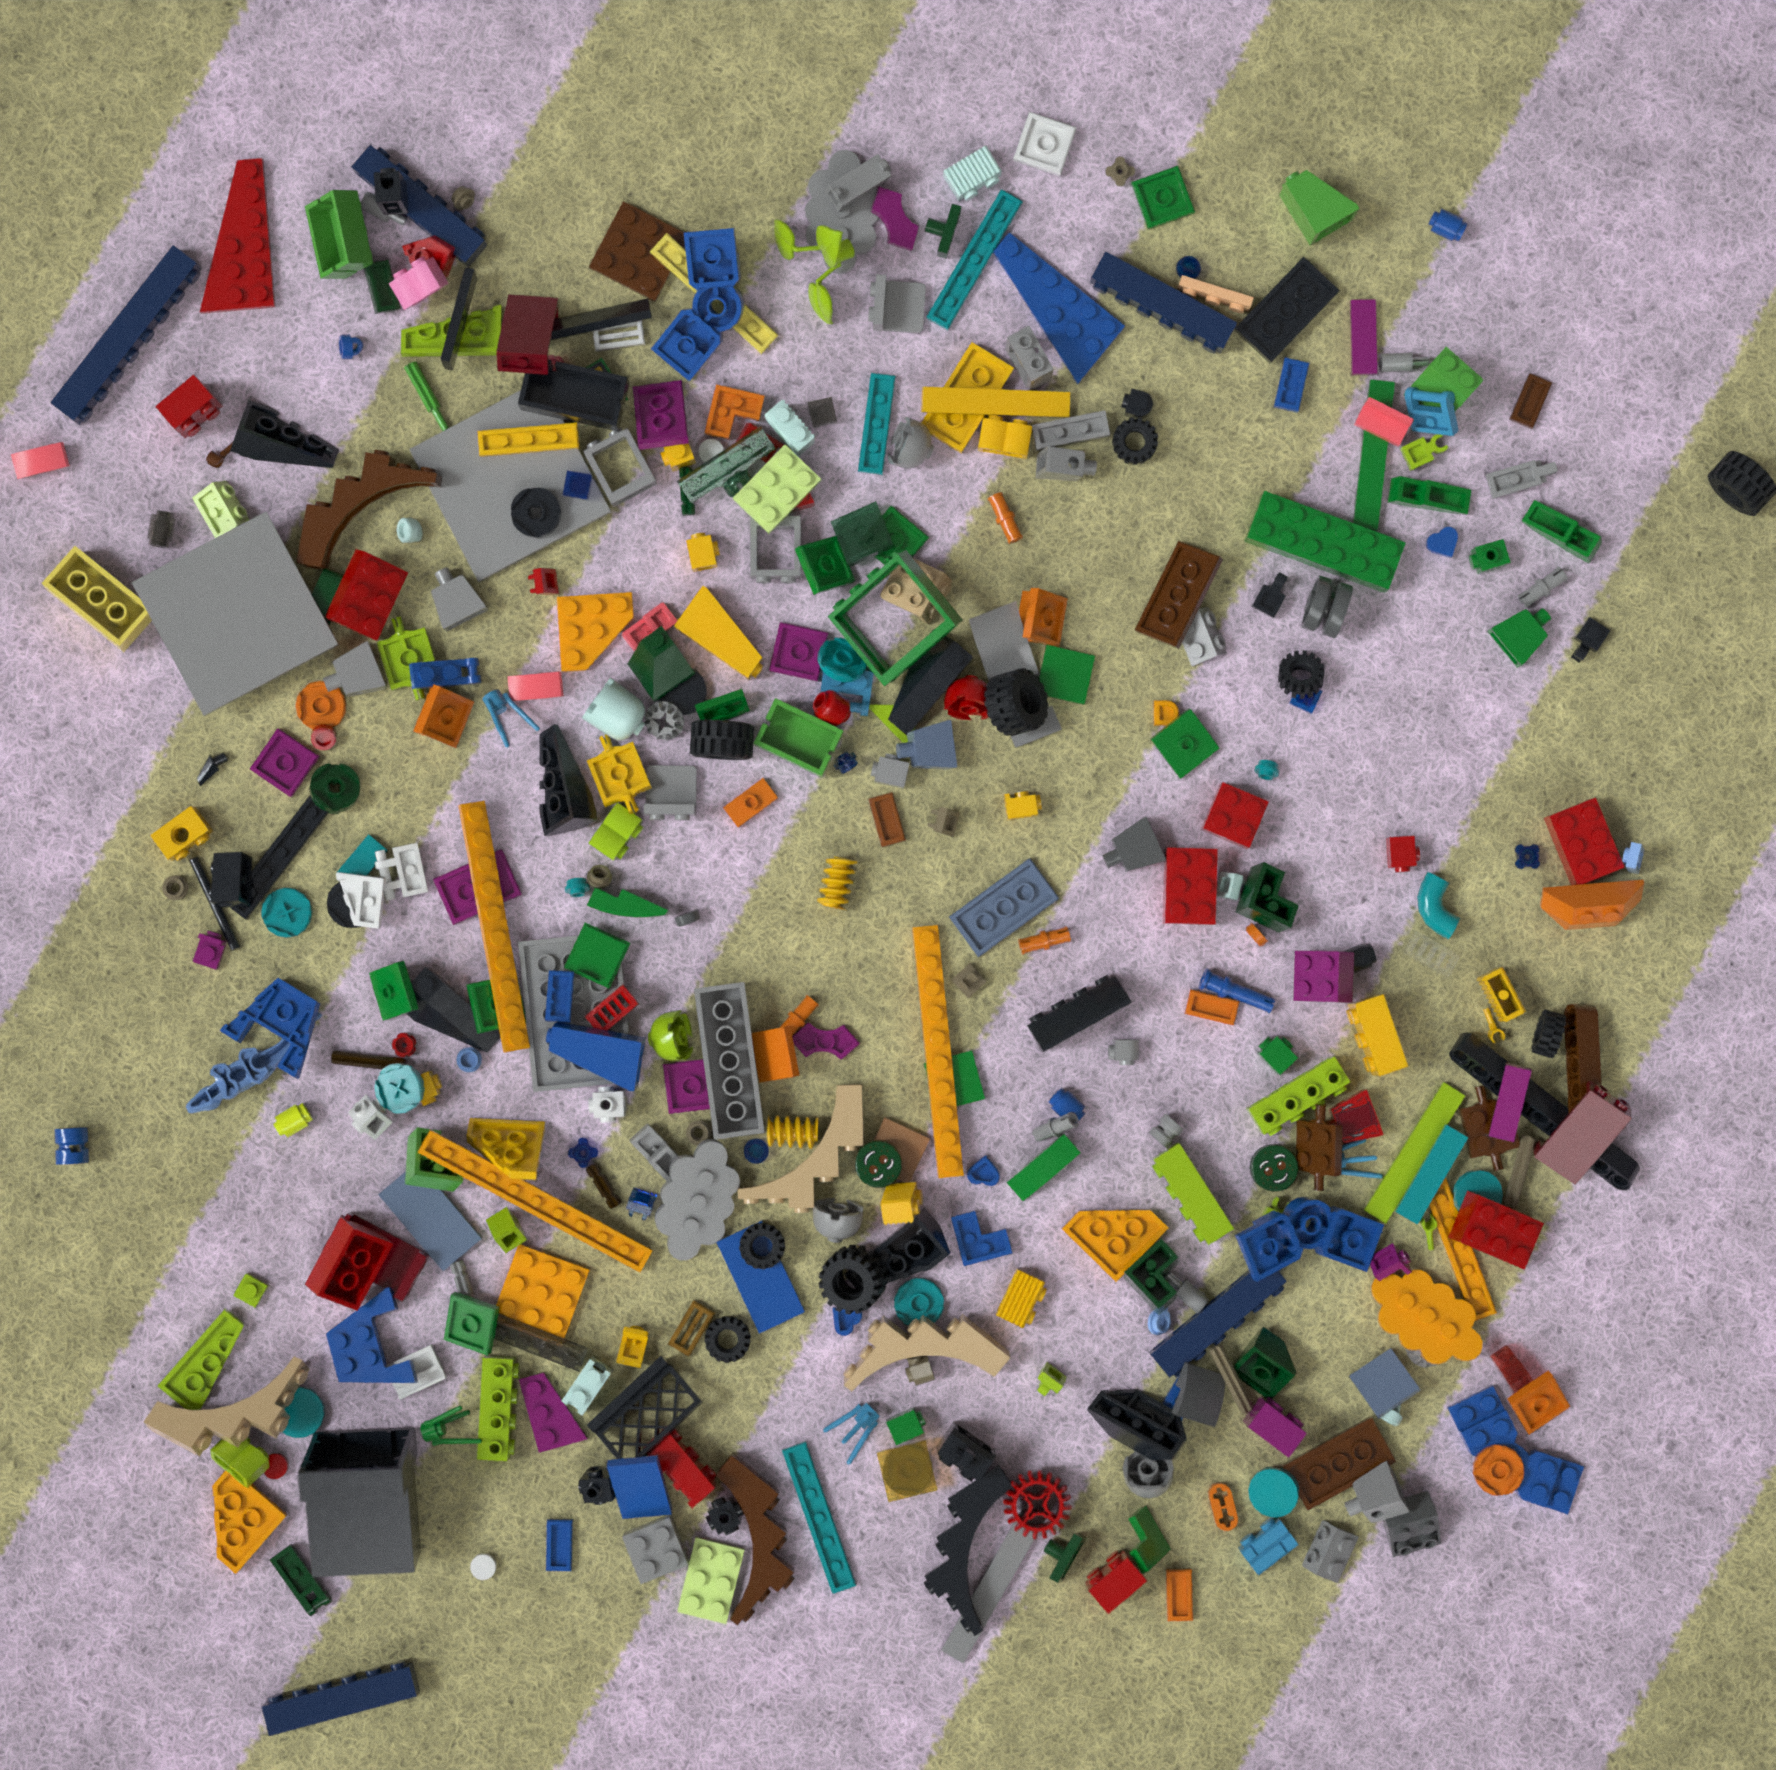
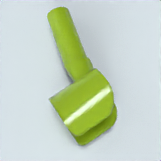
M1430 1213V1220L1428 1222H1425L1422 1217L1419 1223L1425 1230L1428 1250H1434L1433 1230L1436 1229L1437 1222Z

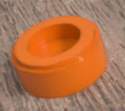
M1253 923L1246 927V932L1259 946L1262 947L1268 942L1266 937Z

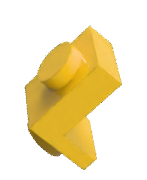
M639 1326L624 1327L616 1363L641 1368L649 1332Z

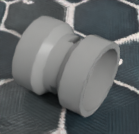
M1164 1114L1160 1119V1124L1157 1127H1153L1148 1133L1168 1149L1172 1144V1139L1175 1136H1179L1184 1129L1168 1115Z

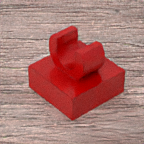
M533 569V574L528 576V580H534L535 588L530 589V593L539 595L559 594L556 569Z

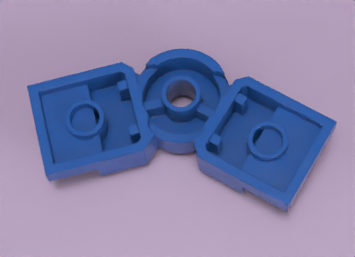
M735 228L684 232L689 284L698 291L694 296L692 308L680 311L651 350L688 381L692 380L723 342L722 332L734 327L740 321L744 312L743 297L735 287L741 279ZM715 299L722 301L724 304L722 313H717L713 310L712 303Z
M1303 1196L1292 1200L1285 1207L1283 1213L1273 1210L1252 1221L1253 1226L1239 1232L1235 1236L1252 1279L1258 1282L1299 1260L1303 1249H1314L1317 1254L1367 1272L1384 1224L1336 1206L1329 1207L1326 1203L1312 1197ZM1310 1219V1224L1306 1228V1222Z
M1492 1385L1447 1407L1471 1455L1477 1456L1485 1447L1499 1444L1513 1449L1521 1457L1524 1466V1478L1520 1486L1515 1490L1519 1498L1568 1515L1584 1466L1536 1449L1526 1452L1521 1446L1516 1444L1515 1440L1518 1433Z

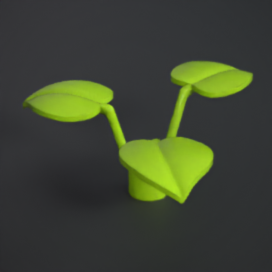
M779 219L774 220L775 242L779 252L785 259H793L794 252L822 251L825 262L830 268L816 279L815 283H809L808 296L810 304L819 318L827 324H834L832 322L831 297L821 283L835 269L841 267V262L854 257L855 253L852 243L849 239L842 240V231L820 225L816 229L818 245L798 247L795 245V237L789 226Z

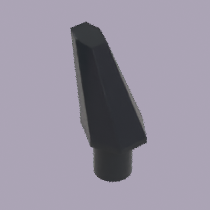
M224 752L215 757L211 754L208 756L197 776L200 786L219 771V765L229 761Z

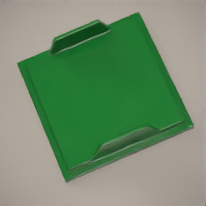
M585 922L564 968L610 989L631 943Z

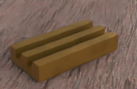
M693 1300L668 1345L689 1357L715 1312ZM694 1308H697L699 1311L680 1344H677L675 1340ZM703 1313L707 1314V1318L687 1350L684 1348L685 1343Z

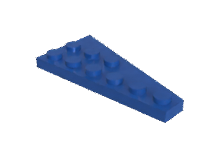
M1009 232L993 251V254L1078 385L1125 326Z

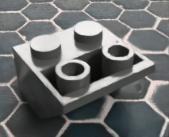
M1429 1491L1405 1497L1410 1512L1382 1520L1393 1557L1406 1556L1411 1552L1430 1549L1441 1544L1438 1514Z

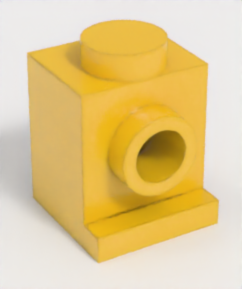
M1029 791L1014 793L1015 798H1010L1009 793L1004 794L1007 820L1037 816L1038 810L1042 809L1040 795H1029Z

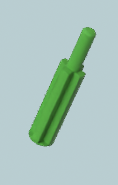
M417 361L409 363L404 367V370L407 372L427 411L433 413L442 432L449 427L438 409L441 407L421 372Z

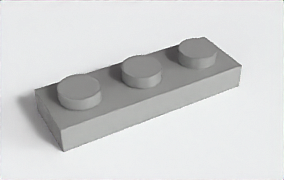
M1106 411L1032 425L1036 451L1043 450L1047 446L1059 447L1110 437Z

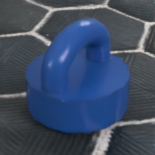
M350 334L339 336V352L343 360L352 359L354 355H358L362 351L363 342L360 338L351 337ZM356 343L357 347L353 349V344Z

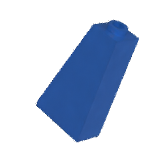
M556 1022L552 1028L548 1029L546 1043H550V1052L629 1091H635L639 1086L646 1037L563 1022Z

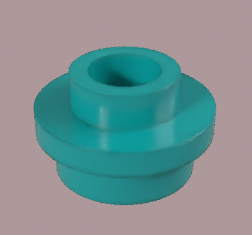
M1259 760L1258 765L1254 769L1258 777L1263 780H1273V778L1279 776L1280 772L1278 764L1271 760Z
M585 878L569 879L566 881L567 886L564 888L565 893L570 894L574 898L585 896V892L590 890V886Z

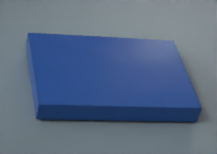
M658 1455L607 1461L608 1473L622 1519L672 1515L673 1507Z

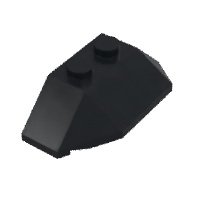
M1137 1389L1110 1392L1109 1390H1101L1087 1408L1090 1415L1111 1438L1152 1461L1173 1460L1187 1441L1181 1417L1173 1414L1172 1409Z

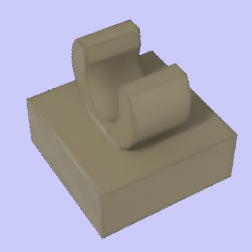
M939 807V810H931V813L937 815L934 824L928 823V827L937 833L954 837L960 813L943 807Z
M970 963L951 979L967 998L987 982Z

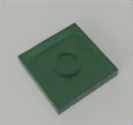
M876 501L830 521L849 567L895 547Z

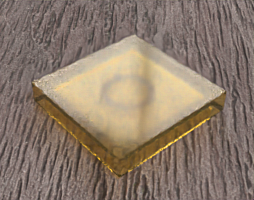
M926 1440L876 1452L888 1502L938 1490Z

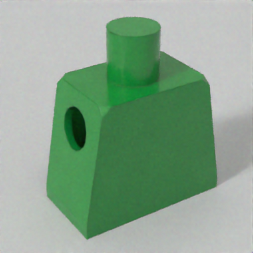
M1543 608L1533 616L1527 609H1524L1495 625L1487 632L1518 668L1530 658L1548 637V634L1542 627L1551 620V616Z

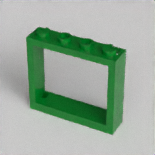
M907 550L901 553L895 551L884 560L886 565L881 569L876 567L866 576L869 580L863 585L860 582L849 591L851 596L846 600L842 598L832 607L834 611L827 616L883 686L896 680L963 621ZM901 565L945 621L890 668L846 613Z

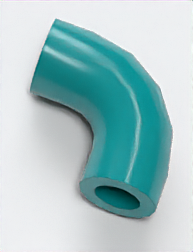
M1427 872L1421 882L1417 895L1418 911L1429 928L1438 935L1449 939L1460 920V917L1449 912L1443 906L1442 898L1450 883Z

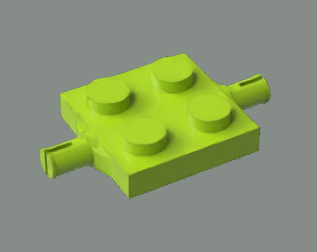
M401 617L391 619L395 634L388 639L377 642L392 691L403 687H412L409 664L436 661L426 628L407 631L404 629ZM423 688L413 689L415 701L426 698Z

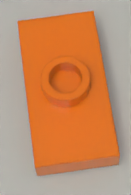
M762 778L723 808L739 828L777 800L778 797L764 778Z

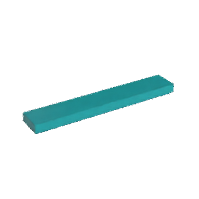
M1002 189L1000 190L926 319L948 331L991 258L993 251L998 246L1022 205V200Z
M806 1441L782 1449L832 1594L855 1587L854 1576Z

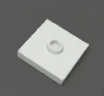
M1029 112L1013 161L1060 176L1076 127Z

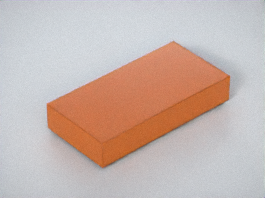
M1190 989L1184 1014L1234 1026L1240 1001L1224 997L1220 998L1216 995Z
M1191 1568L1166 1569L1167 1621H1193Z

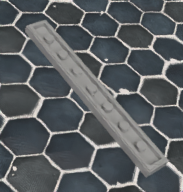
M1035 1484L1031 1492L1040 1493L1047 1486ZM1055 1492L1050 1495V1499L1047 1502V1506L1052 1509L1058 1499ZM1031 1499L1034 1510H1037V1508L1038 1510L1041 1508L1044 1510L1041 1503L1043 1499H1038V1501L1037 1499ZM1027 1501L1024 1503L1022 1509L1019 1512V1515L1021 1517L1025 1513L1026 1508L1028 1507ZM1037 1515L1028 1522L1041 1524L1044 1523L1046 1518L1042 1515ZM1017 1521L1012 1524L971 1596L975 1612L983 1627H985L1034 1541L1032 1537L1033 1531H1029L1028 1536L1024 1537L1022 1534L1024 1527L1017 1532L1014 1530ZM960 1615L941 1651L964 1663L981 1632L976 1636L973 1635L972 1631L967 1633L960 1622L963 1618Z

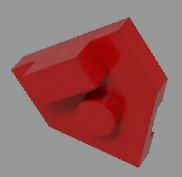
M435 235L402 246L405 256L409 258L410 264L423 256L426 260L434 257L445 278H448L456 258L453 255L455 247Z

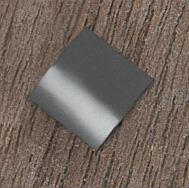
M1185 1362L1176 1382V1386L1181 1390L1172 1413L1182 1418L1215 1427L1224 1399L1225 1381L1219 1372Z

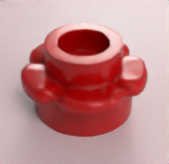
M400 1033L396 1039H393L392 1049L395 1050V1054L399 1057L411 1056L416 1051V1039L407 1033ZM403 1043L407 1044L405 1048L402 1046Z

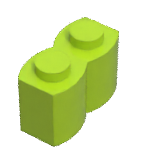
M617 802L595 832L589 844L611 860L615 861L617 858L621 860L629 850L627 846L629 840L632 837L636 839L644 827L641 825L643 820L634 813L629 814L628 809Z
M249 1437L242 1441L239 1447L221 1439L210 1449L211 1458L246 1488L250 1487L270 1467L267 1452L259 1446L256 1448L251 1445Z

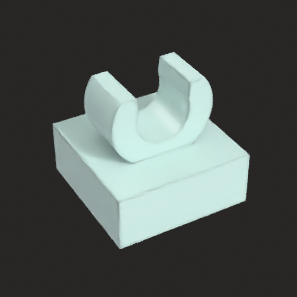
M1220 872L1216 896L1238 900L1241 897L1239 893L1241 885H1245L1246 880H1243V876L1239 874Z

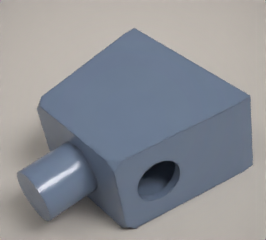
M951 720L908 732V742L896 744L897 757H910L912 768L942 770L957 768Z

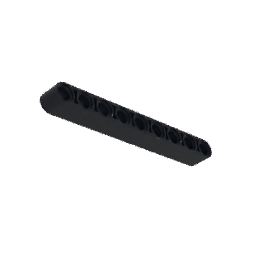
M1468 1032L1461 1033L1449 1052L1451 1060L1498 1096L1505 1066L1509 1062L1475 1035ZM1529 1079L1521 1115L1550 1137L1569 1114V1109L1533 1080ZM1611 1143L1590 1169L1616 1189L1626 1191L1635 1180L1640 1166L1628 1154Z

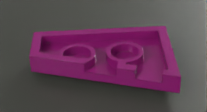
M544 1372L519 1379L539 1453L588 1439L573 1414L561 1402L560 1395Z

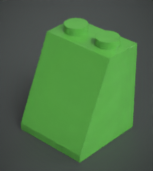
M1308 170L1302 173L1296 171L1285 179L1286 182L1282 185L1283 188L1279 194L1309 245L1316 243L1351 222L1360 209L1355 202Z
M1446 346L1410 387H1416L1420 391L1442 393L1443 391L1453 392L1455 395L1453 406L1456 411L1484 379ZM1418 400L1419 405L1441 407L1440 403Z

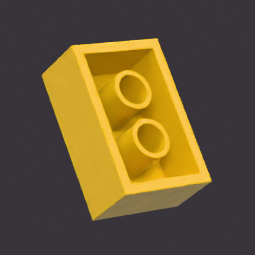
M1376 994L1349 1003V1010H1346V1015L1351 1025L1354 1024L1357 1033L1354 1034V1038L1358 1048L1364 1050L1366 1057L1362 1058L1366 1072H1371L1373 1076H1382L1408 1067L1384 994Z

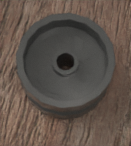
M1319 575L1308 596L1301 628L1313 632L1319 627L1323 618L1322 634L1335 639L1346 616L1353 586L1341 582L1335 587L1331 596L1332 579Z

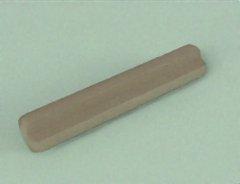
M1523 1135L1503 1202L1504 1206L1516 1209L1536 1142L1534 1137Z
M1221 1344L1212 1346L1209 1352L1240 1412L1243 1414L1250 1412L1254 1406Z

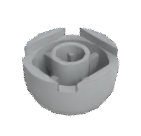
M905 417L906 423L900 422L893 434L890 445L895 444L893 456L888 454V461L895 466L911 469L922 464L925 459H929L934 446L931 444L929 429L921 422Z
M835 1198L819 1199L815 1202L813 1208V1223L821 1235L827 1237L830 1242L839 1243L843 1239L850 1238L857 1233L863 1220V1206L852 1200H847V1205L834 1203Z
M1134 1451L1124 1460L1123 1475L1125 1483L1130 1491L1139 1497L1156 1498L1165 1493L1172 1484L1174 1475L1172 1460L1152 1461Z

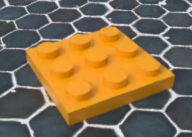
M522 1244L518 1245L496 1304L499 1307L498 1318L564 1341L590 1269Z

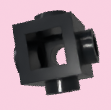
M601 1466L590 1467L579 1479L578 1490L583 1496L584 1503L602 1505L607 1502H613L616 1496L607 1468H602Z
M722 1496L712 1501V1506L707 1511L709 1515L706 1516L710 1529H716L718 1535L723 1532L725 1535H729L739 1529L738 1525L742 1523L741 1516L744 1515L738 1501L734 1502L732 1496L727 1499ZM723 1513L729 1516V1520L726 1522H722L719 1518Z

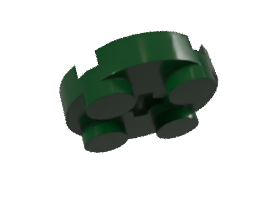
M324 764L311 777L309 787L311 799L320 809L328 811L330 814L336 815L347 811L358 800L360 793L359 777L352 768L345 764ZM329 784H340V792H331Z

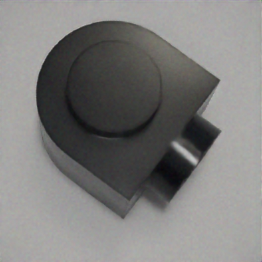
M1132 388L1130 394L1125 393L1121 408L1125 409L1124 416L1134 417L1135 419L1147 417L1153 407V400L1148 393Z

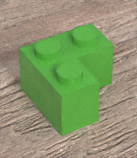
M417 1127L408 1136L405 1185L454 1192L463 1183V1177L418 1153L430 1129ZM433 1130V1131H435V1132L441 1134V1131H439V1130Z

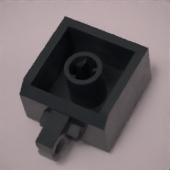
M952 1422L936 1446L938 1459L949 1467L952 1465L958 1467L960 1474L971 1482L973 1479L980 1482L996 1457V1452L992 1447L955 1422Z

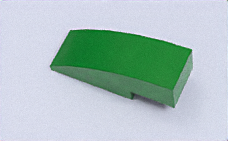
M1398 476L1391 478L1388 503L1467 515L1471 490L1430 480L1421 481Z
M1536 500L1533 501L1522 519V523L1587 563L1591 562L1602 544L1601 536L1579 526L1577 521Z
M594 888L587 903V906L596 910L623 917L653 918L666 916L669 913V910L624 889L621 890L617 898L598 888Z
M1063 1133L1006 1183L1024 1201L1081 1152Z

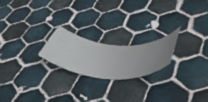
M1016 601L969 619L989 682L996 675L1021 668L1031 670L1034 675L1039 677V671L1026 638L1022 637L1024 627ZM1052 706L1047 709L1048 717L1045 718V723L1041 728L1011 736L1015 748L1062 730Z

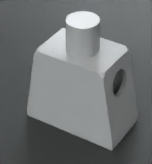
M1047 446L1037 454L1035 479L1077 481L1083 475L1094 476L1097 462L1095 460H1085L1084 451Z
M448 567L435 573L440 586L431 590L441 625L446 632L489 610L463 575L453 578Z
M368 641L335 659L333 665L337 673L323 678L328 692L343 687L347 697L387 689Z
M1387 1461L1354 1481L1353 1488L1357 1497L1344 1503L1351 1517L1363 1512L1371 1523L1410 1512L1397 1476Z

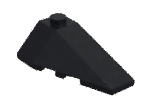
M248 400L230 450L231 452L259 461L333 468L339 449L315 434L306 436L301 433L297 423L294 421L290 422V424L285 423L277 418L280 413L273 408Z
M945 636L909 667L888 720L907 736V733L913 730L950 685L972 662L973 656L954 640Z
M554 724L539 734V764L545 767L543 781H539V789H545V804H539L544 836L582 829L597 820L591 791L559 726Z
M425 967L411 982L418 1009L406 1014L413 1021L487 1053L501 1038L499 1029L477 1034L471 1004L430 967Z
M925 1207L920 1210V1214L915 1215L912 1223L909 1221L907 1224L904 1223L873 1249L875 1251L874 1256L876 1258L880 1256L883 1260L880 1263L881 1266L885 1265L887 1269L884 1275L888 1276V1281L884 1285L901 1278L910 1277L921 1271H928L950 1254L941 1226ZM850 1269L844 1274L857 1290L864 1289L863 1280L857 1272Z

